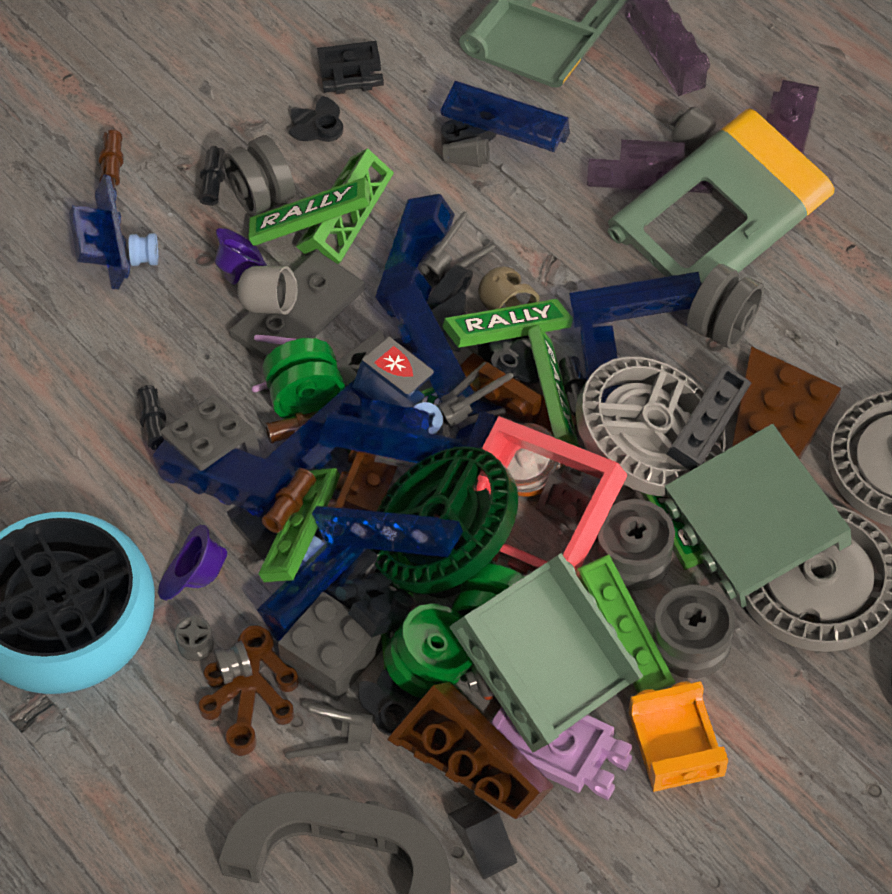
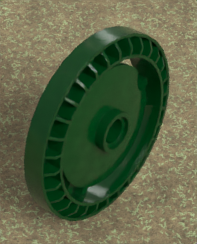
M469 446L454 447L442 450L421 460L393 484L375 513L370 530L369 545L370 550L377 554V561L384 560L381 565L376 561V567L393 585L415 594L441 592L465 582L476 575L495 557L509 537L518 510L516 482L510 471L492 453L481 448ZM479 475L489 479L491 493L487 488L477 491V478ZM397 545H399L402 554L416 566L400 563Z

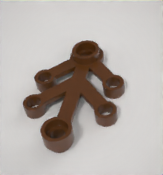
M258 625L247 627L238 638V641L242 640L253 675L249 677L237 676L231 683L224 685L212 695L202 697L199 701L201 716L207 720H214L221 715L222 706L241 693L237 722L230 726L226 732L227 747L231 753L238 756L247 755L256 747V735L252 727L256 693L270 707L273 720L276 723L286 725L294 718L292 703L282 699L259 673L260 663L262 661L276 675L277 686L283 692H291L297 688L299 683L298 674L295 669L287 667L272 651L274 641L271 633ZM254 642H260L262 644L259 647H250V645ZM217 662L208 664L204 669L206 683L214 688L224 684L221 675L218 678L209 677L212 672H220ZM285 676H291L294 678L289 683H284L281 681L282 678ZM208 704L216 705V708L212 711L204 709ZM282 708L289 710L288 714L283 716L278 715L277 711ZM240 739H246L248 741V743L243 746L236 745V742Z

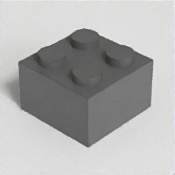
M322 592L278 642L280 659L287 667L295 669L300 677L338 702L382 651L381 635L371 638L348 614L350 611L348 607Z

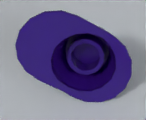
M216 229L219 246L215 257V264L224 271L225 279L232 285L239 282L240 276L246 269L253 266H267L258 248L253 246L248 239L229 229Z
M200 524L190 532L180 552L162 576L158 589L160 599L165 601L172 599L184 587L197 589L205 587L218 576L227 557V550L209 538V530L206 525Z

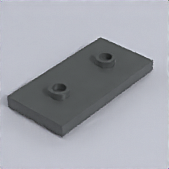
M315 251L293 272L297 281L298 293L292 310L286 315L249 312L230 330L231 338L265 360L266 356L281 344L255 341V335L293 339L315 338L366 289L365 282L320 252ZM285 280L277 286V299L280 308H282L285 301Z

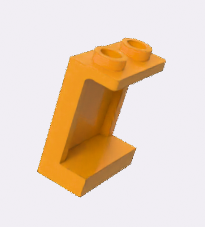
M679 682L671 688L659 691L647 689L630 698L629 716L653 792L725 776L728 757L724 746H718L703 701L704 688L702 682Z

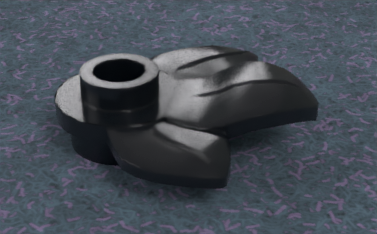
M322 96L318 100L315 110L291 109L292 121L295 127L289 130V135L294 139L307 142L319 139L330 142L342 136L344 128L342 121L339 119L340 108L330 98Z
M510 338L489 343V349L492 353L489 362L491 365L505 374L513 373V379L518 378L526 383H537L540 381L530 339L523 338L514 342Z
M387 668L380 673L376 683L361 681L358 689L360 704L367 712L373 714L378 730L388 736L395 731L422 699L412 696L401 689L390 677ZM387 712L395 714L397 718L396 724H391L386 720Z

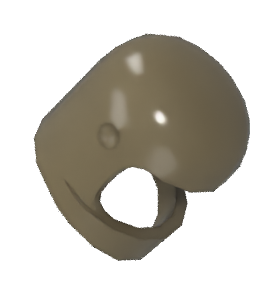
M500 266L490 270L484 275L478 288L479 298L488 310L500 309L504 303L506 307L523 305L516 298L517 293L526 292L531 294L527 304L540 301L538 293L529 284H520V274L511 267Z

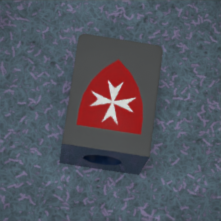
M388 337L361 360L352 388L374 405L382 407L383 412L396 422H400L411 412L412 408L424 400V394L417 389L433 376L434 371L392 338Z

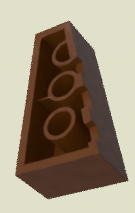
M450 682L433 685L387 739L394 745L402 746L412 752L413 756L423 763H429L441 770L452 781L460 782L475 791V795L514 819L530 814L554 787Z

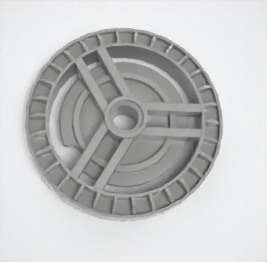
M644 357L613 359L597 368L579 393L576 403L578 431L588 451L613 460L627 473L624 485L649 495L667 497L665 485L690 472V470L666 455L705 391L680 370L655 359ZM626 384L615 389L606 399L605 403H601L604 390L614 385ZM677 403L685 410V412H683V410L677 405ZM725 429L722 430L703 463L725 451Z
M891 390L872 394L856 402L846 410L839 419L832 434L828 458L833 481L841 495L850 505L866 517L892 527ZM870 424L859 439L856 453L858 465L854 466L850 457V442L861 429Z
M836 505L833 506L851 528L852 544L841 551L835 545H832L767 583L770 592L777 601L776 603L768 596L763 586L745 596V607L751 617L765 631L780 641L809 651L831 652L859 646L875 637L886 627L892 618V543L867 518ZM870 559L874 563L878 573H874ZM814 574H820V575L824 576L825 578H819V577L815 576ZM873 586L881 587L880 592L872 591ZM865 604L873 605L865 613L852 620L842 623L820 624L844 620L857 613ZM808 614L816 615L820 623H812L804 619Z

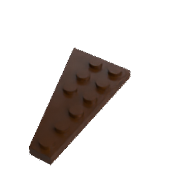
M751 346L745 378L752 383L741 399L732 447L773 424L800 460L839 398L841 387Z

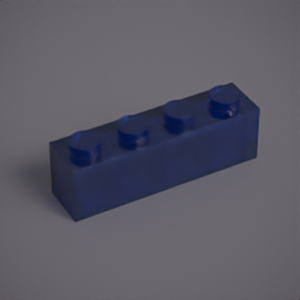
M165 439L152 456L159 476L166 482L171 484L176 482L188 487L197 494L205 493L213 496L226 505L234 504L246 509L254 516L266 515L276 502L275 496L281 488H286L292 479L289 468L236 448L202 471L198 470Z

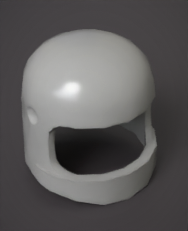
M253 266L246 269L240 276L238 297L241 305L252 313L286 315L292 310L297 299V281L294 273L288 266ZM280 273H283L286 283L285 301L282 308L279 307L277 299V285Z

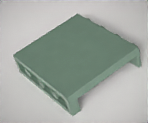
M773 424L665 485L667 500L664 501V505L674 520L678 517L685 525L682 527V530L692 546L698 544L703 552L700 556L707 569L711 573L714 571L718 573L722 579L719 584L729 600L735 598L741 608L746 606L745 596L832 545H835L841 551L852 544L851 528Z
M562 553L449 626L532 753L550 744L562 732L625 687L643 677L635 658L627 652L617 637L615 628L606 621L597 607L595 598L586 591L576 576L573 565L566 561Z

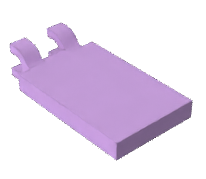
M502 706L491 722L546 778L577 793H580L585 784L596 795L609 800L615 790V785L612 784L614 774L600 769L607 758L613 765L626 771L632 761V755L629 754L632 745L612 738L614 736V727L589 715H586L562 732L550 744L533 753Z

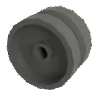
M262 135L249 141L247 150L240 146L223 154L224 169L231 188L242 207L251 216H256L269 210L271 201L275 204H282L294 198L295 184L291 171L280 149L269 136Z
M718 264L705 278L692 302L687 319L688 328L703 336L712 332L714 342L728 349L734 348L754 321L764 296V285L750 277H744L739 281L737 270L725 264Z
M639 499L619 501L612 505L596 537L595 560L610 555L627 590L638 591L653 587L660 583L670 570L675 538L672 519L663 508L650 501Z
M689 584L674 588L663 596L656 608L653 640L669 671L679 677L698 679L712 675L723 667L730 655L735 629V615L730 603L719 592L706 586Z

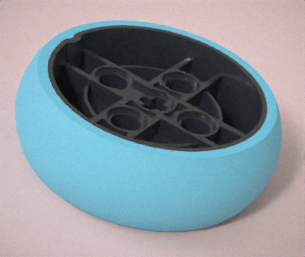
M76 512L38 514L20 520L0 532V588L12 576L6 587L4 601L0 603V679L10 685L30 692L61 694L79 691L96 685L111 677L126 665L135 655L147 635L153 618L155 600L154 582L150 568L136 544L112 524L100 518ZM81 554L91 555L97 558L90 560ZM43 573H48L45 576L39 577ZM96 584L94 587L85 588L88 585ZM127 594L125 603L116 619L104 632L98 635L108 620L111 602ZM30 615V616H29L28 618H26V619H23V620L19 619V618H21L22 616ZM71 627H78L76 630L67 631ZM24 643L35 650L46 653H32L16 649L15 647Z

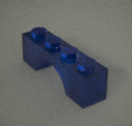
M441 194L407 200L375 296L378 303L391 318L422 314L425 311L432 287L417 268L425 253L445 237L452 226L455 216Z

